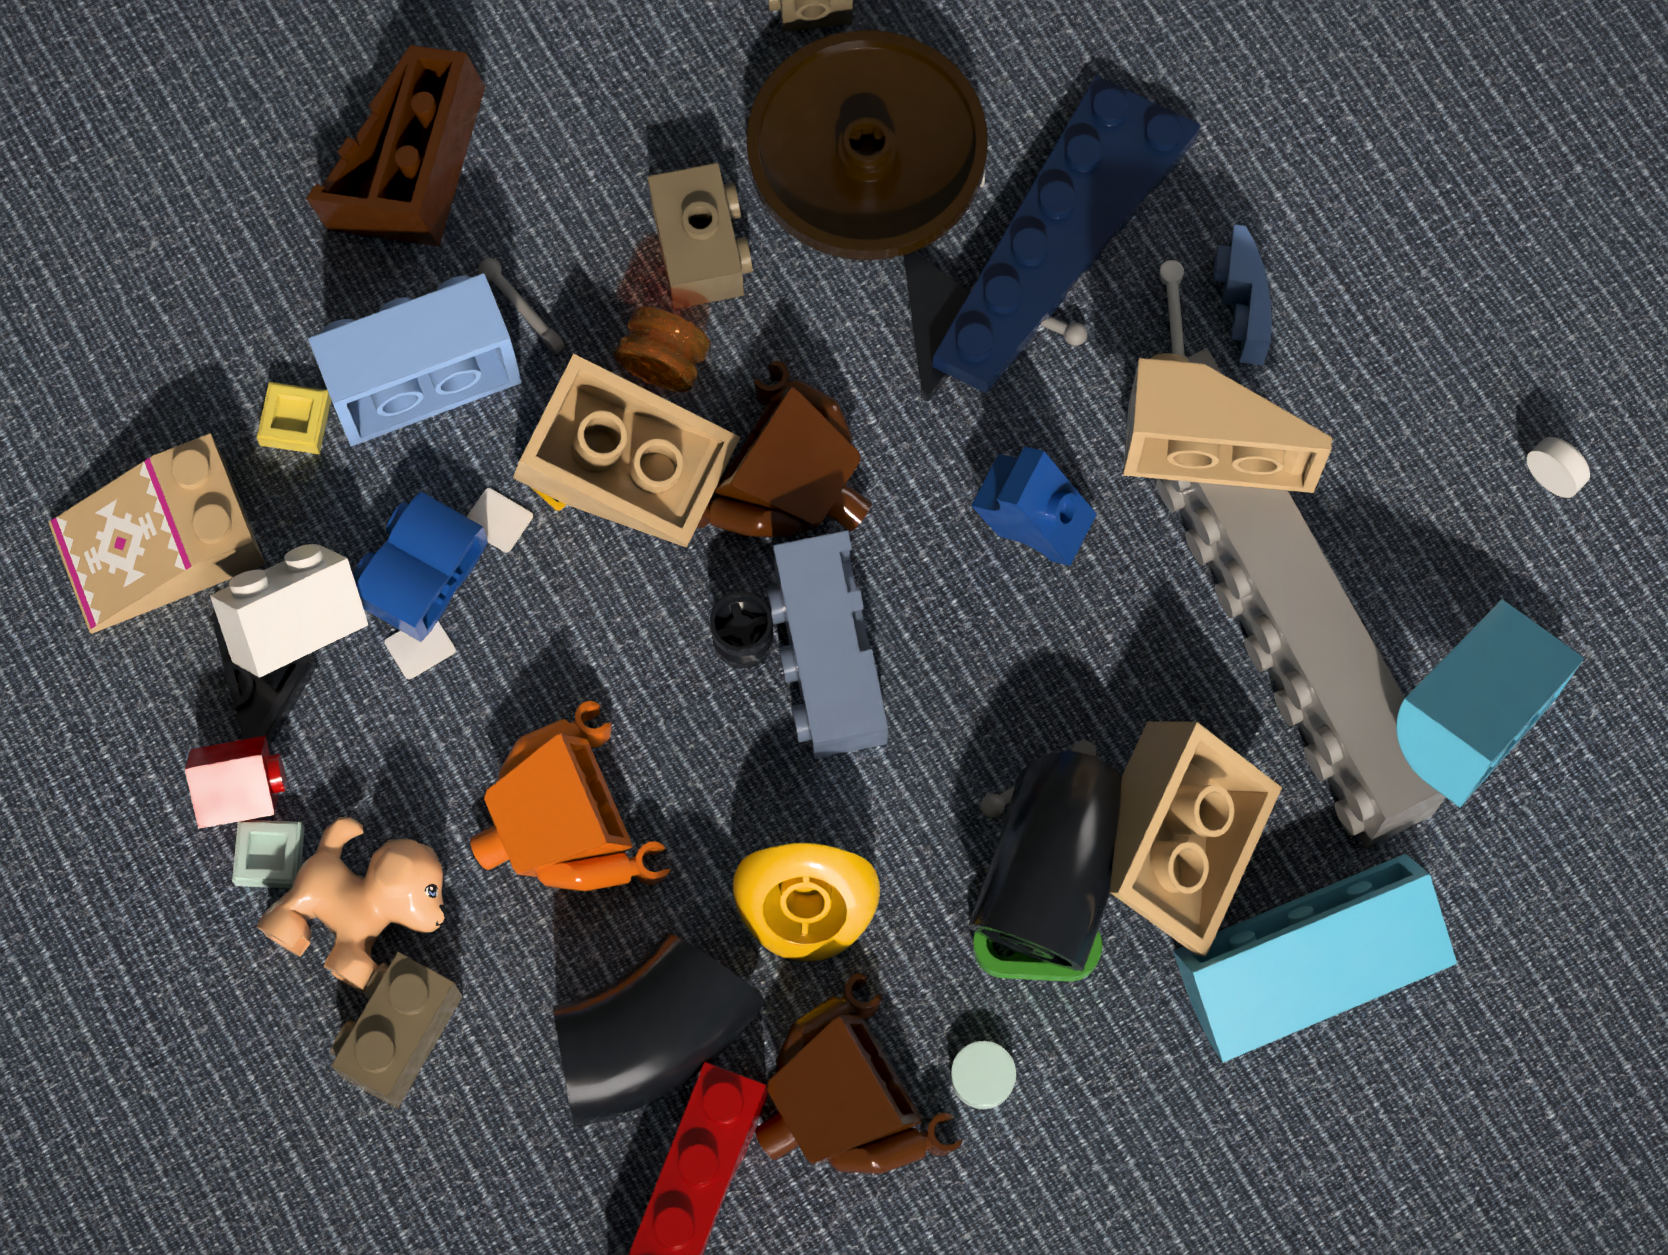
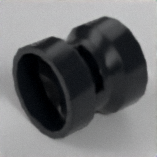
M745 591L730 593L721 598L713 607L710 617L713 647L719 659L727 665L739 669L753 668L764 662L771 653L774 643L772 614L766 602L756 594Z

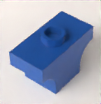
M1025 446L1018 458L998 453L971 505L998 537L1023 543L1043 554L1051 562L1071 566L1097 515L1045 451Z

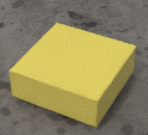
M269 382L257 434L260 446L320 454L331 404L328 390Z

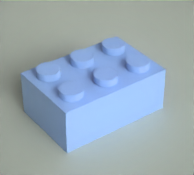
M485 273L472 278L469 276L451 278L443 282L435 292L416 299L410 297L394 299L384 304L378 313L356 321L353 319L337 320L325 326L320 334L308 338L330 398L351 447L522 383L509 333Z

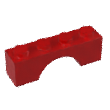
M704 1062L629 1255H704L721 1205L732 1179L746 1155L768 1098L765 1084Z

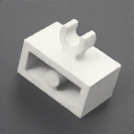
M303 545L286 553L284 556L285 561L265 570H250L238 574L229 581V587L210 595L232 662L260 678L368 626L348 558L321 545Z

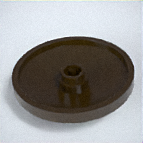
M876 30L842 32L821 38L797 50L786 58L767 78L755 99L748 121L747 157L749 171L754 188L767 212L786 232L803 244L820 252L845 259L881 260L894 258L919 250L936 241L955 226L968 211L979 191L986 167L988 135L985 115L980 100L966 76L955 64L934 48L916 39L891 32Z

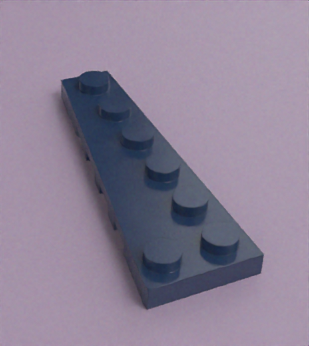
M1096 75L934 354L932 367L987 393L1034 337L1039 325L1049 319L1064 301L1067 292L1084 271H1089L1099 259L1103 248L1118 230H1123L1133 218L1138 206L1153 188H1158L1193 146L1198 138L1201 125Z

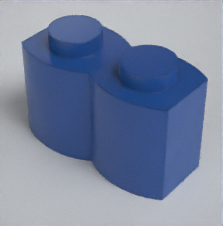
M420 492L410 504L402 502L395 509L386 527V534L389 535L387 542L383 544L376 554L368 552L360 560L353 573V577L364 610L422 642L443 615L454 592L463 584L477 564L487 546L488 540L483 526L427 494Z

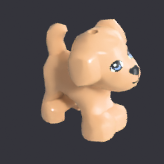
M338 817L324 830L316 853L301 866L293 881L292 888L262 915L258 921L257 928L278 945L301 957L311 943L312 931L307 922L317 917L336 937L335 945L324 967L332 971L331 974L364 994L369 980L379 967L371 958V947L386 926L392 922L415 932L432 933L443 924L447 915L441 893L443 870L433 848L410 839L388 840L373 853L365 878L355 875L340 857L343 845L353 837L363 834V825L352 817Z

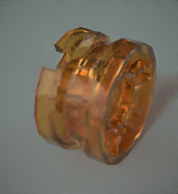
M653 307L636 308L627 323L630 334L619 340L614 351L615 359L624 369L649 384L674 392H688L692 389L698 377L695 366L706 359L711 348V340L702 330L678 315Z

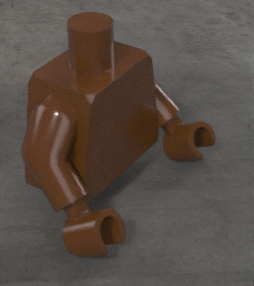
M772 361L768 364L769 374L779 383L771 386L763 384L758 379L754 380L757 398L766 407L721 476L714 491L721 497L714 501L710 499L696 529L703 528L711 523L716 528L745 536L790 538L797 533L802 534L817 528L826 515H828L852 532L863 521L870 510L872 502L846 484L858 466L861 455L852 445L853 435L839 403L833 397L797 379L791 382L787 366L783 362Z
M857 973L847 980L842 998L831 996L792 1023L775 1060L777 1073L766 1084L767 1091L779 1113L755 1128L756 1138L760 1146L771 1159L778 1160L799 1146L805 1158L812 1165L829 1162L833 1168L843 1173L883 1174L924 1159L926 1151L932 1155L945 1156L961 1146L963 1139L957 1140L950 1145H944L937 1141L934 1129L936 1124H943L954 1118L949 1113H940L925 1124L921 1132L913 1128L922 1123L923 1119L865 1022V1019L873 1017L878 1011L882 993L876 995L869 1002L857 1001L852 995L854 991L859 990L866 984L868 976L865 974Z

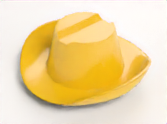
M792 843L765 848L747 855L735 871L733 896L743 923L756 940L767 950L777 956L794 961H819L842 953L865 931L878 906L880 883L873 866L859 855L827 845Z

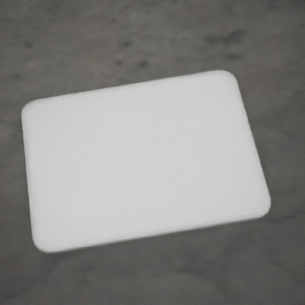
M487 488L467 515V518L484 527L488 543L508 553L532 520L533 514L493 489Z
M439 621L422 642L402 631L393 634L385 640L387 649L408 680L413 679L456 652L454 645Z

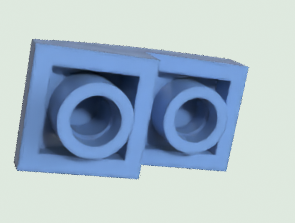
M1234 225L1229 245L1217 246L1213 281L1224 282L1221 304L1235 305L1231 340L1242 341L1239 362L1264 365L1271 344L1272 328L1268 280L1261 256L1247 227Z

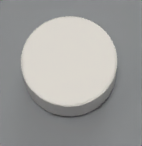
M1555 437L1543 438L1527 455V465L1532 475L1543 487L1557 496L1564 498L1573 497L1590 479L1589 466L1585 458L1575 447L1562 439Z

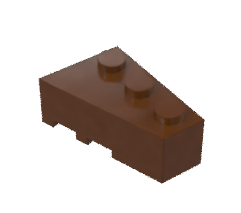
M409 46L370 103L369 107L372 113L355 138L347 137L337 153L341 158L323 185L321 186L316 183L306 197V200L327 230L440 246L485 90V85L466 52Z

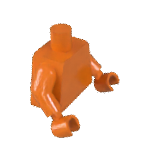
M583 702L575 712V720L570 723L565 719H561L517 739L498 772V781L486 790L484 796L494 825L472 836L470 839L472 852L484 869L490 870L509 860L512 868L518 875L537 877L547 887L579 891H591L627 884L631 881V876H635L641 883L656 885L663 882L668 876L671 869L651 872L642 863L644 856L664 852L665 846L661 843L650 841L643 844L634 857H628L624 853V851L632 848L633 845L591 747L602 746L609 740L612 723H604L599 728H589L583 724L586 720L593 719L600 714V705L597 702Z

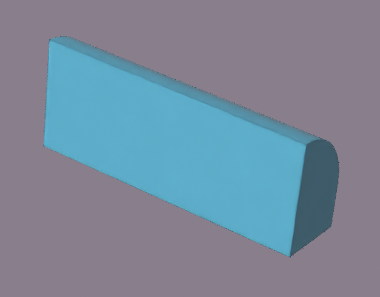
M1501 599L1403 700L1398 712L1396 728L1398 742L1406 761L1422 780L1454 804L1461 807L1555 702L1585 658Z
M1407 854L1398 856L1218 931L1206 957L1197 956L1185 946L1173 950L1195 1014L1211 1046L1222 1062L1457 964L1430 873Z

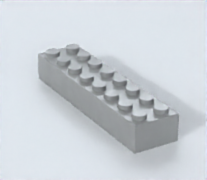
M1208 348L1187 357L1189 363L1205 364L1221 373ZM1157 479L1158 491L1166 507L1171 512L1179 510L1189 528L1185 535L1194 558L1200 565L1208 563L1219 582L1215 585V592L1221 607L1229 618L1237 616L1248 637L1244 639V644L1252 663L1260 672L1267 670L1278 691L1274 693V699L1280 714L1289 726L1298 725L1308 743V746L1304 748V753L1311 770L1320 781L1325 779L1329 781L1339 799L1334 804L1335 810L1346 832L1352 837L1358 834L1367 849L1432 817L1446 797L1414 772L1401 751L1396 726L1398 712L1405 697L1290 493L1287 490Z

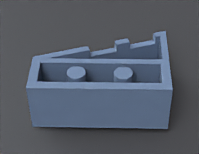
M848 530L773 545L776 586L767 587L766 595L773 624L784 622L789 644L778 646L785 683L797 681L801 697V704L791 705L798 742L810 740L814 759L887 744L888 725L873 650L869 646L862 615L864 606L861 591L856 588L851 566L850 550H852Z

